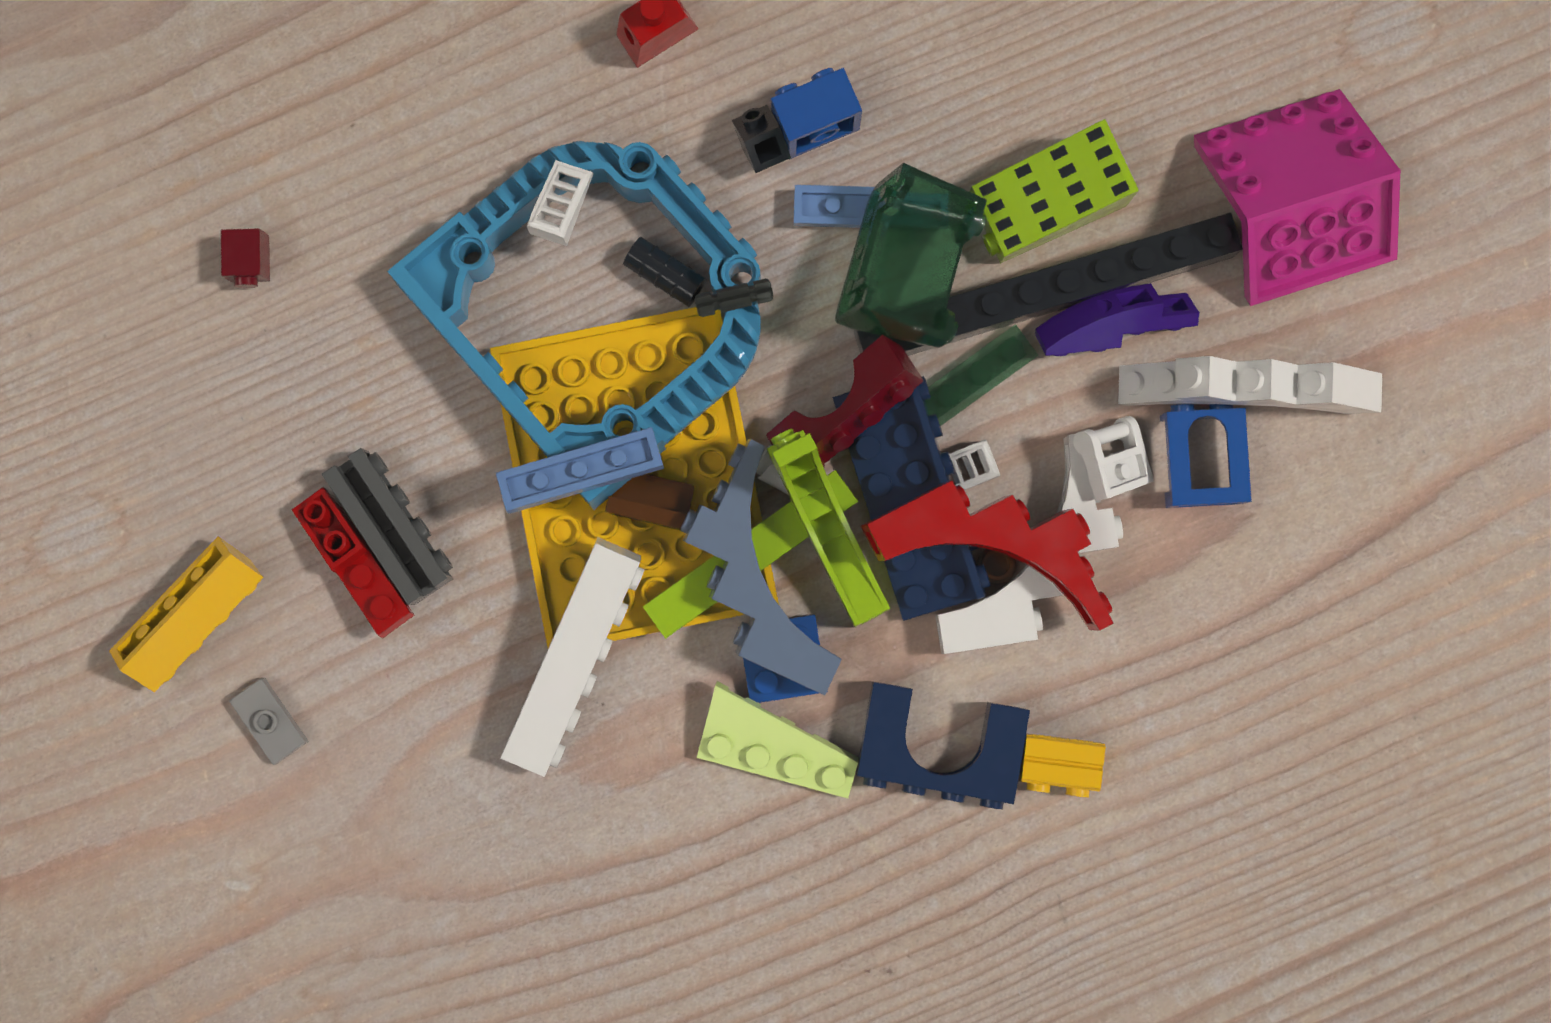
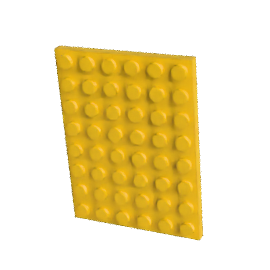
M693 307L492 347L490 352L503 368V371L498 375L507 385L514 381L529 398L524 404L547 431L551 433L561 423L574 425L602 423L604 414L615 405L624 404L631 406L635 410L638 409L706 352L720 334L723 322L720 310H715L714 315L701 317L697 312V308ZM734 386L665 445L666 449L660 454L664 469L647 473L657 477L692 484L695 489L690 509L697 511L699 505H703L713 511L715 510L717 503L711 501L721 479L728 482L734 467L728 465L737 444L745 446L746 437L736 387ZM501 405L512 467L548 458ZM621 421L617 423L613 432L618 436L629 434L633 430L634 424L630 421ZM755 482L753 484L750 505L751 529L762 522ZM580 494L521 510L547 648L550 646L597 537L641 555L639 567L645 569L636 591L628 589L623 603L629 606L620 627L612 624L607 638L613 641L660 632L643 606L714 555L684 542L683 539L686 533L680 530L608 514L605 512L608 499L595 510L590 507ZM770 564L761 573L773 598L779 605ZM717 602L683 627L745 614Z

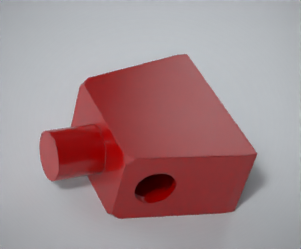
M640 0L619 15L616 35L638 68L697 31L698 27L680 0Z

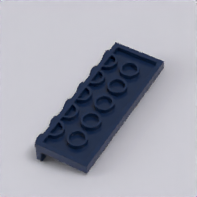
M922 376L924 381L914 389L911 396L894 405L884 414L880 422L868 427L848 447L871 520L944 482L950 481L948 475L955 474L949 452L941 453L937 441L938 437L943 436L936 413L929 415L925 400L930 399L931 395L924 376ZM850 392L832 397L836 409L842 405ZM934 545L917 548L884 561L903 621L973 599L984 598L986 596L984 588L991 585L985 565H977L973 555V550L979 549V547L970 545Z

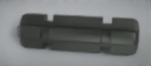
M764 278L753 281V285L750 286L747 283L717 289L716 294H711L708 291L695 296L697 312L699 316L705 317L714 315L715 310H721L722 313L752 306L754 301H757L758 304L770 302L773 300V290L769 279Z

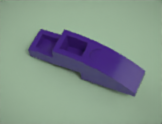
M1149 283L1114 290L1073 305L1035 329V336L1046 356H1065L1069 353L1086 351L1102 352L1106 349L1121 348L1123 334L1140 335L1149 331H1177L1185 327L1198 326L1200 312L1187 293L1158 295L1152 284Z

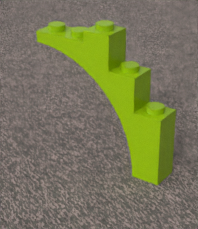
M789 429L771 439L773 445L767 448L768 455L852 624L856 628L889 611L890 606L842 511L822 465L818 448L810 433L805 435L803 430L794 433L793 429Z

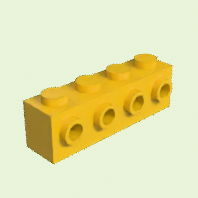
M217 536L109 650L119 670L155 693L164 682L169 681L174 676L176 669L191 654L199 650L203 641L212 631L228 619L231 611L246 596L253 593L257 584L263 579V576L251 559Z

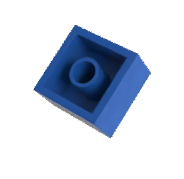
M833 68L821 70L811 77L812 81L801 86H797V83L785 85L775 92V97L771 98V112L781 127L791 156L790 159L860 130L862 108L844 68L836 71Z

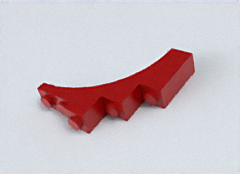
M953 480L861 525L878 561H886L911 550L934 545H970L997 551L1027 564L1051 581L1073 604L1089 630L1101 631L1114 624L1109 615L1113 610L1108 598L1102 591H1097L1091 579L1094 577L1091 564L1085 556L1080 557L1078 551L1091 545L1087 537L1090 534V529L1084 517L1080 513L1076 514L1074 509L1062 510L1029 527L1027 522L1030 520V514L1025 504L1020 499L1016 500L1012 494L1004 496L969 514L967 508L970 507V501L966 492L960 485L955 486Z

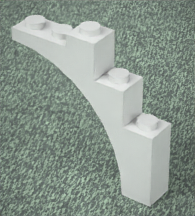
M1213 356L1176 358V361L1120 365L1118 404L1126 406L1228 404L1302 408L1341 414L1381 413L1382 373L1335 362L1296 365L1274 359L1236 362Z
M1075 434L1068 435L1063 438L1065 475L1062 497L1057 513L1062 510L1074 509L1076 514L1080 513L1086 520L1090 529V534L1087 537L1091 545L1078 551V554L1119 547L1118 539L1123 538L1121 518L1119 515L1114 516L1113 508L1097 510L1096 503H1100L1101 500L1095 501L1092 487L1089 484L1083 454L1078 453L1073 444ZM1026 565L1016 577L992 595L965 608L935 615L941 654L1038 640L1037 631L1043 630L1042 617L1039 607L1033 608L1032 600L1063 596V594L1051 581Z

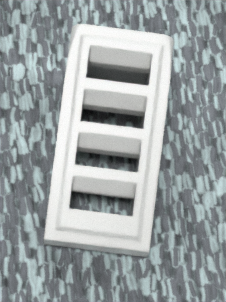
M555 160L527 224L529 233L567 246L593 177V172ZM564 174L580 179L578 186L560 181V175ZM558 188L574 195L572 199L554 194L555 189ZM550 202H555L568 208L566 212L551 208L549 205ZM546 215L562 221L560 225L545 221L544 218Z
M986 439L949 454L955 474H952L955 486L960 485L964 490L1000 476L999 469ZM976 452L985 470V473L981 475L978 474L971 454ZM961 458L970 476V479L966 481L963 480L956 460Z

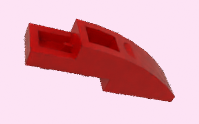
M320 488L292 509V512L330 569L339 576L379 637H386L415 616L359 530L326 488Z

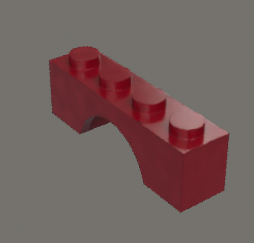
M882 335L853 359V385L848 397L839 408L826 416L816 418L807 417L794 410L772 428L766 436L771 445H773L771 439L789 429H793L794 433L802 430L805 435L810 433L818 448V453L824 467L825 463L838 452L850 447L854 439L863 431L880 422L884 414L894 405L911 396L914 389L924 380L903 347Z

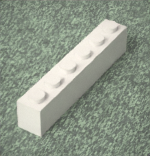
M597 537L500 759L545 777L549 766L557 768L566 747L559 743L565 730L573 732L581 714L580 710L575 709L581 695L588 698L597 678L596 675L591 674L596 660L604 662L613 640L607 638L612 624L620 627L629 606L623 603L628 589L636 591L645 569L639 567L641 555Z

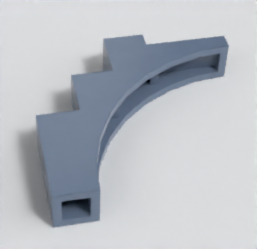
M748 439L745 446L737 444L728 465L734 467L728 482L721 479L711 501L717 503L715 510L713 511L703 505H699L697 511L689 509L680 528V531L686 533L683 541L725 560L722 568L717 565L715 566L706 587L712 589L709 595L711 599L751 617L749 623L742 622L736 632L733 644L738 645L735 653L742 658L826 695L842 659L813 642L790 621L773 598L759 569L752 541L750 505L755 473L765 446L752 439Z

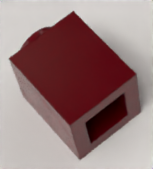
M260 228L222 229L221 276L234 283V287L256 288L258 287V282L270 281L269 235Z

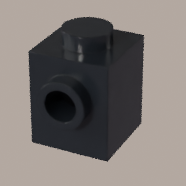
M768 105L749 109L742 116L732 120L742 150L755 173L791 158L781 127Z

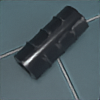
M639 237L623 262L624 266L638 274L639 277L646 279L656 288L663 290L670 297L675 298L687 307L693 304L695 296L700 294L707 280L692 270L690 266L687 267L674 256H670L661 250L658 245H653L643 237Z

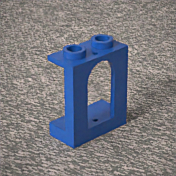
M1176 404L1170 406L1171 412L1160 415V422L1165 421L1169 491L1165 493L1166 508L1238 505L1252 502L1246 408H1233V405L1209 404L1210 410H1194V404ZM1217 419L1224 426L1227 439L1230 487L1191 489L1188 433L1190 426L1195 420Z

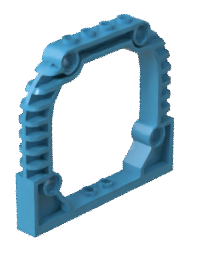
M573 141L569 144L549 148L542 154L530 159L526 165L514 172L503 184L492 190L491 194L474 205V208L464 216L461 212H458L387 271L398 287L547 457L620 437L615 435L613 431L617 423L621 421H630L634 424L633 430L630 433L652 427L661 454L666 449L665 445L739 382L754 359L760 339L761 318L757 301L752 302V306L727 311L720 334L706 352L641 407L635 410L628 405H615L604 414L602 423L591 425L561 423L549 433L524 404L529 398L514 381L507 385L498 375L503 371V368L489 352L482 356L458 329L468 319V305L474 282H482L490 277L495 268V258L492 252L529 221L555 160L593 172L590 184L610 183L628 201L636 203L652 202L710 265L709 274L713 294L717 293V289L738 285L732 282L731 279L739 272H745L752 276L751 280L747 283L748 286L753 285V281L761 279L759 265L754 259L757 254L752 246L744 238L738 241L730 233L729 230L732 227L728 220L718 210L713 213L704 204L706 198L694 183L691 182L687 185L678 176L681 171L668 155L662 158L654 148L642 142L631 143L624 149L607 142L603 144L584 141ZM638 162L649 164L648 169L644 172L636 173L631 170ZM561 174L559 178L560 181L578 186L580 179ZM556 188L554 194L562 195L567 191ZM472 252L482 253L478 262L474 264L464 263L468 254ZM630 479L579 494L595 510Z

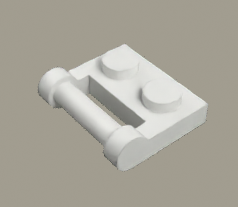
M1125 416L1117 419L1113 425L1095 431L1086 429L1075 434L1073 444L1078 453L1083 454L1089 484L1092 487L1095 501L1108 499L1154 482L1140 428L1135 418ZM1118 439L1123 441L1125 449L1104 456L1101 445Z

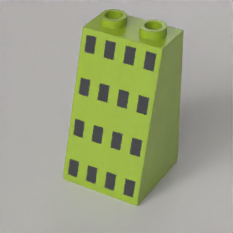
M1106 119L973 185L968 194L970 199L966 200V204L975 222L980 220L986 234L982 235L988 253L991 257L997 255L1001 264L1125 208L1139 189Z

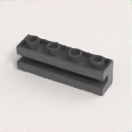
M360 448L348 456L350 460L339 467L334 465L322 473V476L408 605H416L453 580L449 573L453 566L441 549L435 551L427 540L431 536V532L419 516L413 519L405 507L410 504V501L398 484L392 487L384 475L389 469L377 452L370 454L369 451Z

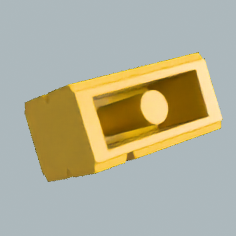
M1026 733L1018 780L1027 782L1026 790L1050 793V786L1066 787V795L1089 798L1090 790H1101L1106 746L1101 742Z

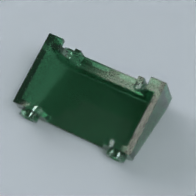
M902 163L883 178L873 189L866 205L836 310V323L853 330L880 336L884 335L889 338L934 348H940L945 344H949L957 332L958 322L955 321V313L947 309L948 300L963 245L973 236L978 237L985 226L986 215L983 213L987 199L906 163Z

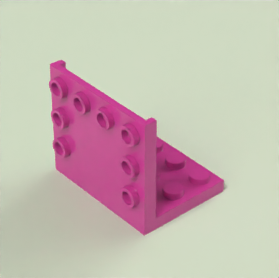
M1340 89L1194 135V148L1242 221L1244 297L1250 306L1397 260L1401 170Z

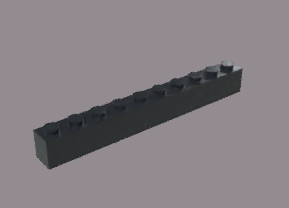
M1230 212L855 325L854 335L860 353L880 336L884 335L901 345L907 355L910 356L1066 309L1104 293L1130 286L1152 283L1235 257L1243 248L1232 213Z

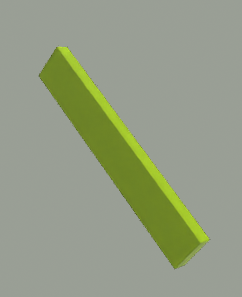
M836 470L827 475L842 511L845 512L855 505L858 500ZM791 501L751 529L752 541L760 571L809 537ZM713 556L643 606L665 639L717 603V601L709 597L712 589L706 586L715 566L717 565L722 568L725 560Z

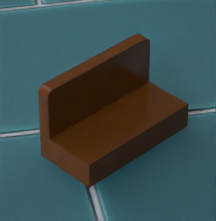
M649 474L631 478L612 497H608L605 512L680 530L690 509L695 488L692 484Z

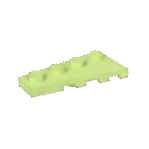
M718 681L716 682L697 758L849 798L859 757L816 734H809L795 726V723L789 719L774 715L761 708V704L748 697L743 698L730 691L728 686Z

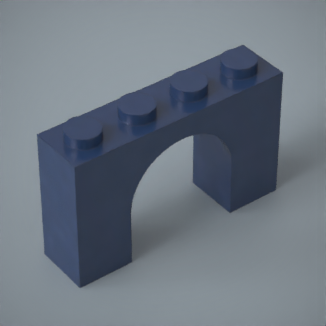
M872 681L856 770L857 776L864 777V785L886 788L887 782L903 784V792L916 795H925L926 789L942 791L941 799L963 803L965 796L980 798V806L1003 810L1004 803L1014 804L1030 710L987 702L981 741L974 757L965 766L955 771L934 772L917 764L907 748L905 733L913 689Z

